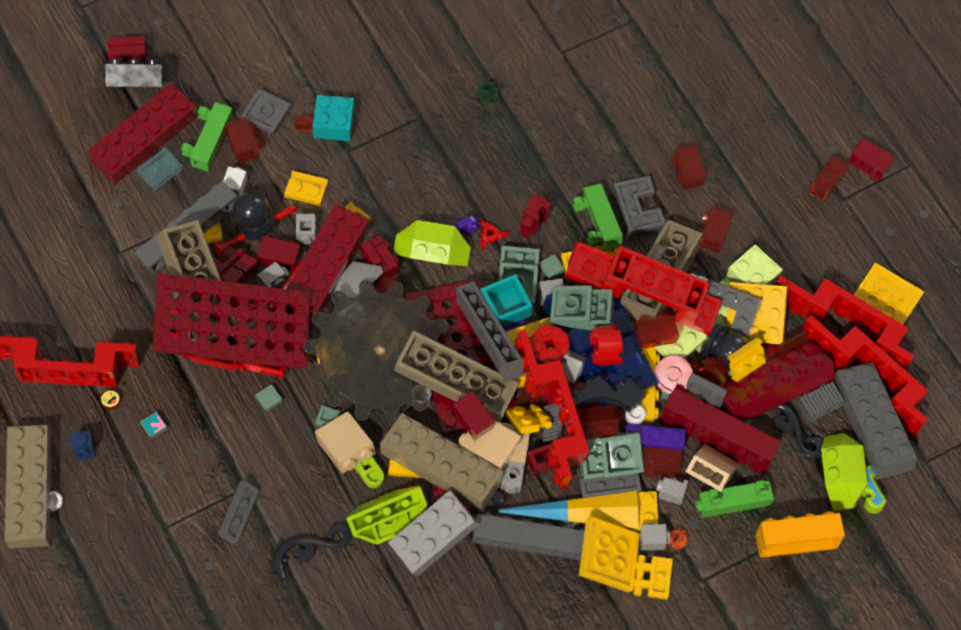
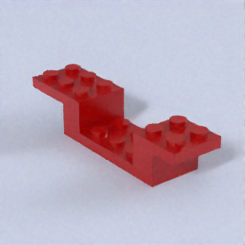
M578 242L565 274L566 277L587 286H592V288L597 290L612 289L616 298H619L623 288H626L676 309L673 318L674 322L708 336L722 302L706 294L710 282L623 246H619L615 256H612Z
M779 277L775 285L788 286L786 307L791 312L801 315L806 319L812 315L822 324L832 310L837 316L846 318L854 326L861 327L869 335L877 337L876 345L903 369L907 370L914 355L899 347L908 327L826 278L816 293L812 295L784 277Z
M810 315L806 319L800 335L802 333L805 334L803 336L806 339L802 338L805 343L814 341L833 361L835 370L847 369L857 359L861 365L873 362L881 381L888 386L892 393L896 394L891 403L905 433L915 438L928 420L917 410L928 390L856 326L839 340Z
M526 329L518 331L517 338H515L514 347L523 360V374L526 379L524 381L525 390L527 393L530 392L531 398L553 393L554 404L558 405L560 410L558 412L560 423H564L566 429L564 430L565 438L553 440L549 448V454H547L548 464L553 466L554 473H552L554 483L559 485L560 490L568 488L572 478L569 467L584 464L589 454V449L561 361L556 360L537 365Z
M13 335L0 336V359L14 360V369L19 382L117 387L120 366L139 367L140 364L136 344L130 342H123L122 344L111 341L96 342L94 364H91L87 361L73 363L68 360L56 362L43 359V352L39 341L32 336H25L24 338Z

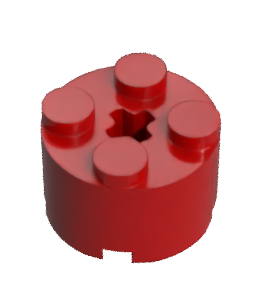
M542 325L531 336L530 343L537 365L560 360L562 364L565 354L569 351V338L563 330L555 326Z
M618 325L599 326L591 330L589 340L590 345H594V353H592L593 364H597V366L622 364L623 357L619 358V352H623L620 330H617Z

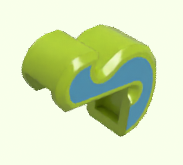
M870 465L866 467L868 485L862 493V496L866 498L863 506L869 513L877 514L881 512L886 499L876 483L879 479L875 478Z

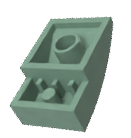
M502 246L499 281L516 274L530 302L535 304L540 249Z
M553 286L551 323L584 330L613 325L615 298L613 290H593L592 286Z
M639 433L585 437L589 454L585 463L580 465L581 477L583 479L607 478L644 472Z

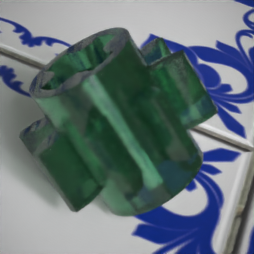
M485 80L483 84H478L479 90L476 91V96H481L480 102L490 104L493 100L497 101L499 88H495V82L492 83Z

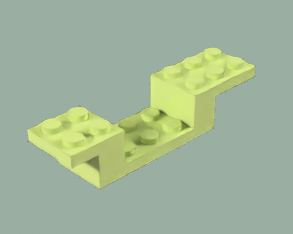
M754 245L729 267L726 278L720 283L729 286V282L768 285L782 273L783 269L759 247ZM720 306L713 326L717 323L726 325L728 307ZM674 316L648 338V343L664 358L670 355H678L685 359L694 350L700 353L702 345L706 346L709 339L706 334L674 322Z

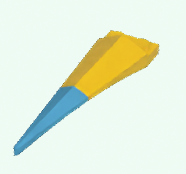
M632 491L498 510V513L506 515L554 519L586 524V518L594 517L633 532H640L642 525H658L657 492Z

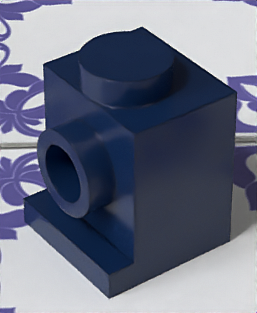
M90 431L70 434L75 461L95 458L93 438Z

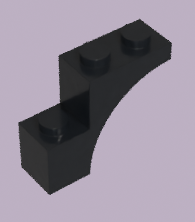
M599 375L595 379L591 377L584 384L585 388L581 392L577 390L572 394L576 409L587 403L603 401L616 404L629 414L646 397L630 379L626 383L620 382L613 390Z

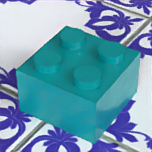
M317 95L313 121V138L350 141L354 98Z
M516 274L481 288V294L502 328L532 315L533 306Z

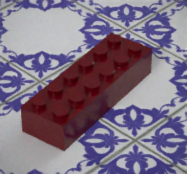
M170 83L87 151L90 162L116 185L198 117L196 105Z
M334 204L287 290L310 293L309 319L314 322H318L339 279L348 268L370 228L368 218L338 204ZM286 305V306H285V308H287V309H289V310H291V311L294 312V310H293V308H292L291 306H289V305Z
M814 341L806 343L764 363L738 382L730 379L717 385L727 390L721 411L742 422L748 421L834 380L833 361Z
M674 388L664 406L660 420L668 428L685 429L686 437H692L698 440L701 445L706 444L723 455L733 458L739 464L751 467L756 473L766 474L781 443L780 440L677 388Z

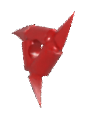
M478 219L483 226L480 239L482 251H484L487 243L501 240L511 232H500L491 223ZM488 232H492L493 235L488 236L487 233H488Z

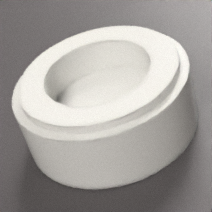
M639 405L630 414L626 411L625 418L630 424H641L645 418V410Z
M50 491V511L53 512L61 508L63 499L58 492Z

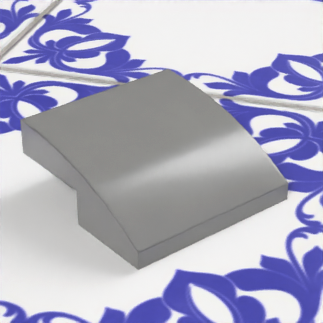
M353 261L339 279L334 295L363 301L374 291L372 283L383 273L381 266Z

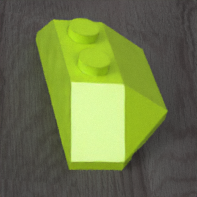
M416 220L396 235L393 254L448 265L468 266L471 247L455 226Z
M844 433L826 436L821 451L825 486L833 511L854 508L857 500L868 485L864 446Z
M420 486L398 489L360 505L346 519L354 537L378 545L394 538L417 519L426 508L427 503Z

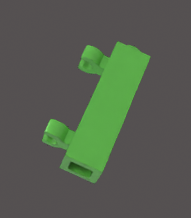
M215 102L212 110L200 106L198 118L207 121L195 147L187 143H183L181 147L182 155L190 157L192 167L209 172L233 119L232 107L224 103L219 104Z
M602 184L583 188V198H573V207L575 212L587 208L596 230L587 233L588 245L594 246L600 242L604 251L622 246V233Z
M762 480L752 484L724 488L721 491L712 489L707 492H701L695 504L697 512H701V516L704 518L771 506L774 498L769 481Z

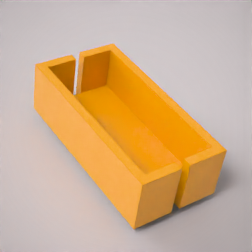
M825 512L819 516L806 514L801 518L788 516L782 520L765 519L760 523L755 534L759 558L838 549L845 536L840 513L834 514L833 512Z

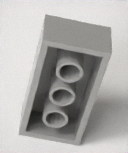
M449 491L388 543L412 574L419 576L480 524L456 494Z

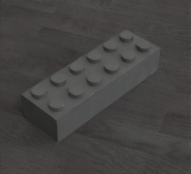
M873 362L836 371L834 383L845 400L844 409L860 444L864 446L865 456L875 478L880 479L912 471L917 457Z

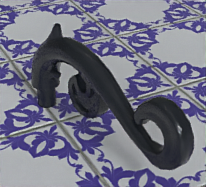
M786 403L773 408L783 412L789 420L788 423H785V415H779L774 420L775 429L781 433H788L793 429L802 454L808 459L820 458L822 456L821 448L823 441L817 437H809L806 439V443H813L816 449L810 452L805 448L800 422L792 408Z
M336 523L331 526L328 538L332 539L335 533L340 532L343 535V539L339 542H330L310 536L294 537L283 543L279 539L272 557L273 571L277 574L279 581L282 582L287 579L284 564L288 559H284L290 549L296 546H304L305 550L303 551L297 547L295 555L299 561L307 562L314 556L315 550L313 545L329 548H340L348 545L352 537L349 527L342 523Z

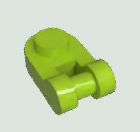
M373 457L362 461L354 467L368 487L378 488L383 484L384 474ZM369 465L370 468L365 471L363 467Z

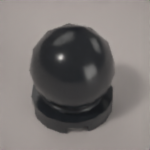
M250 191L241 194L233 204V217L237 221L239 233L244 235L245 239L259 240L263 238L262 235L273 231L275 219L270 211V204L260 193Z
M717 323L712 327L709 336L706 335L709 339L706 346L702 345L701 354L709 360L715 359L721 367L730 369L728 356L748 344L749 341L743 334L734 331L730 332L728 326L723 323L721 325Z

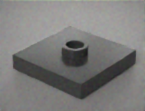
M258 89L243 112L241 120L274 135L291 109V103Z

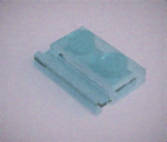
M164 148L137 168L136 171L155 191L183 169V165Z

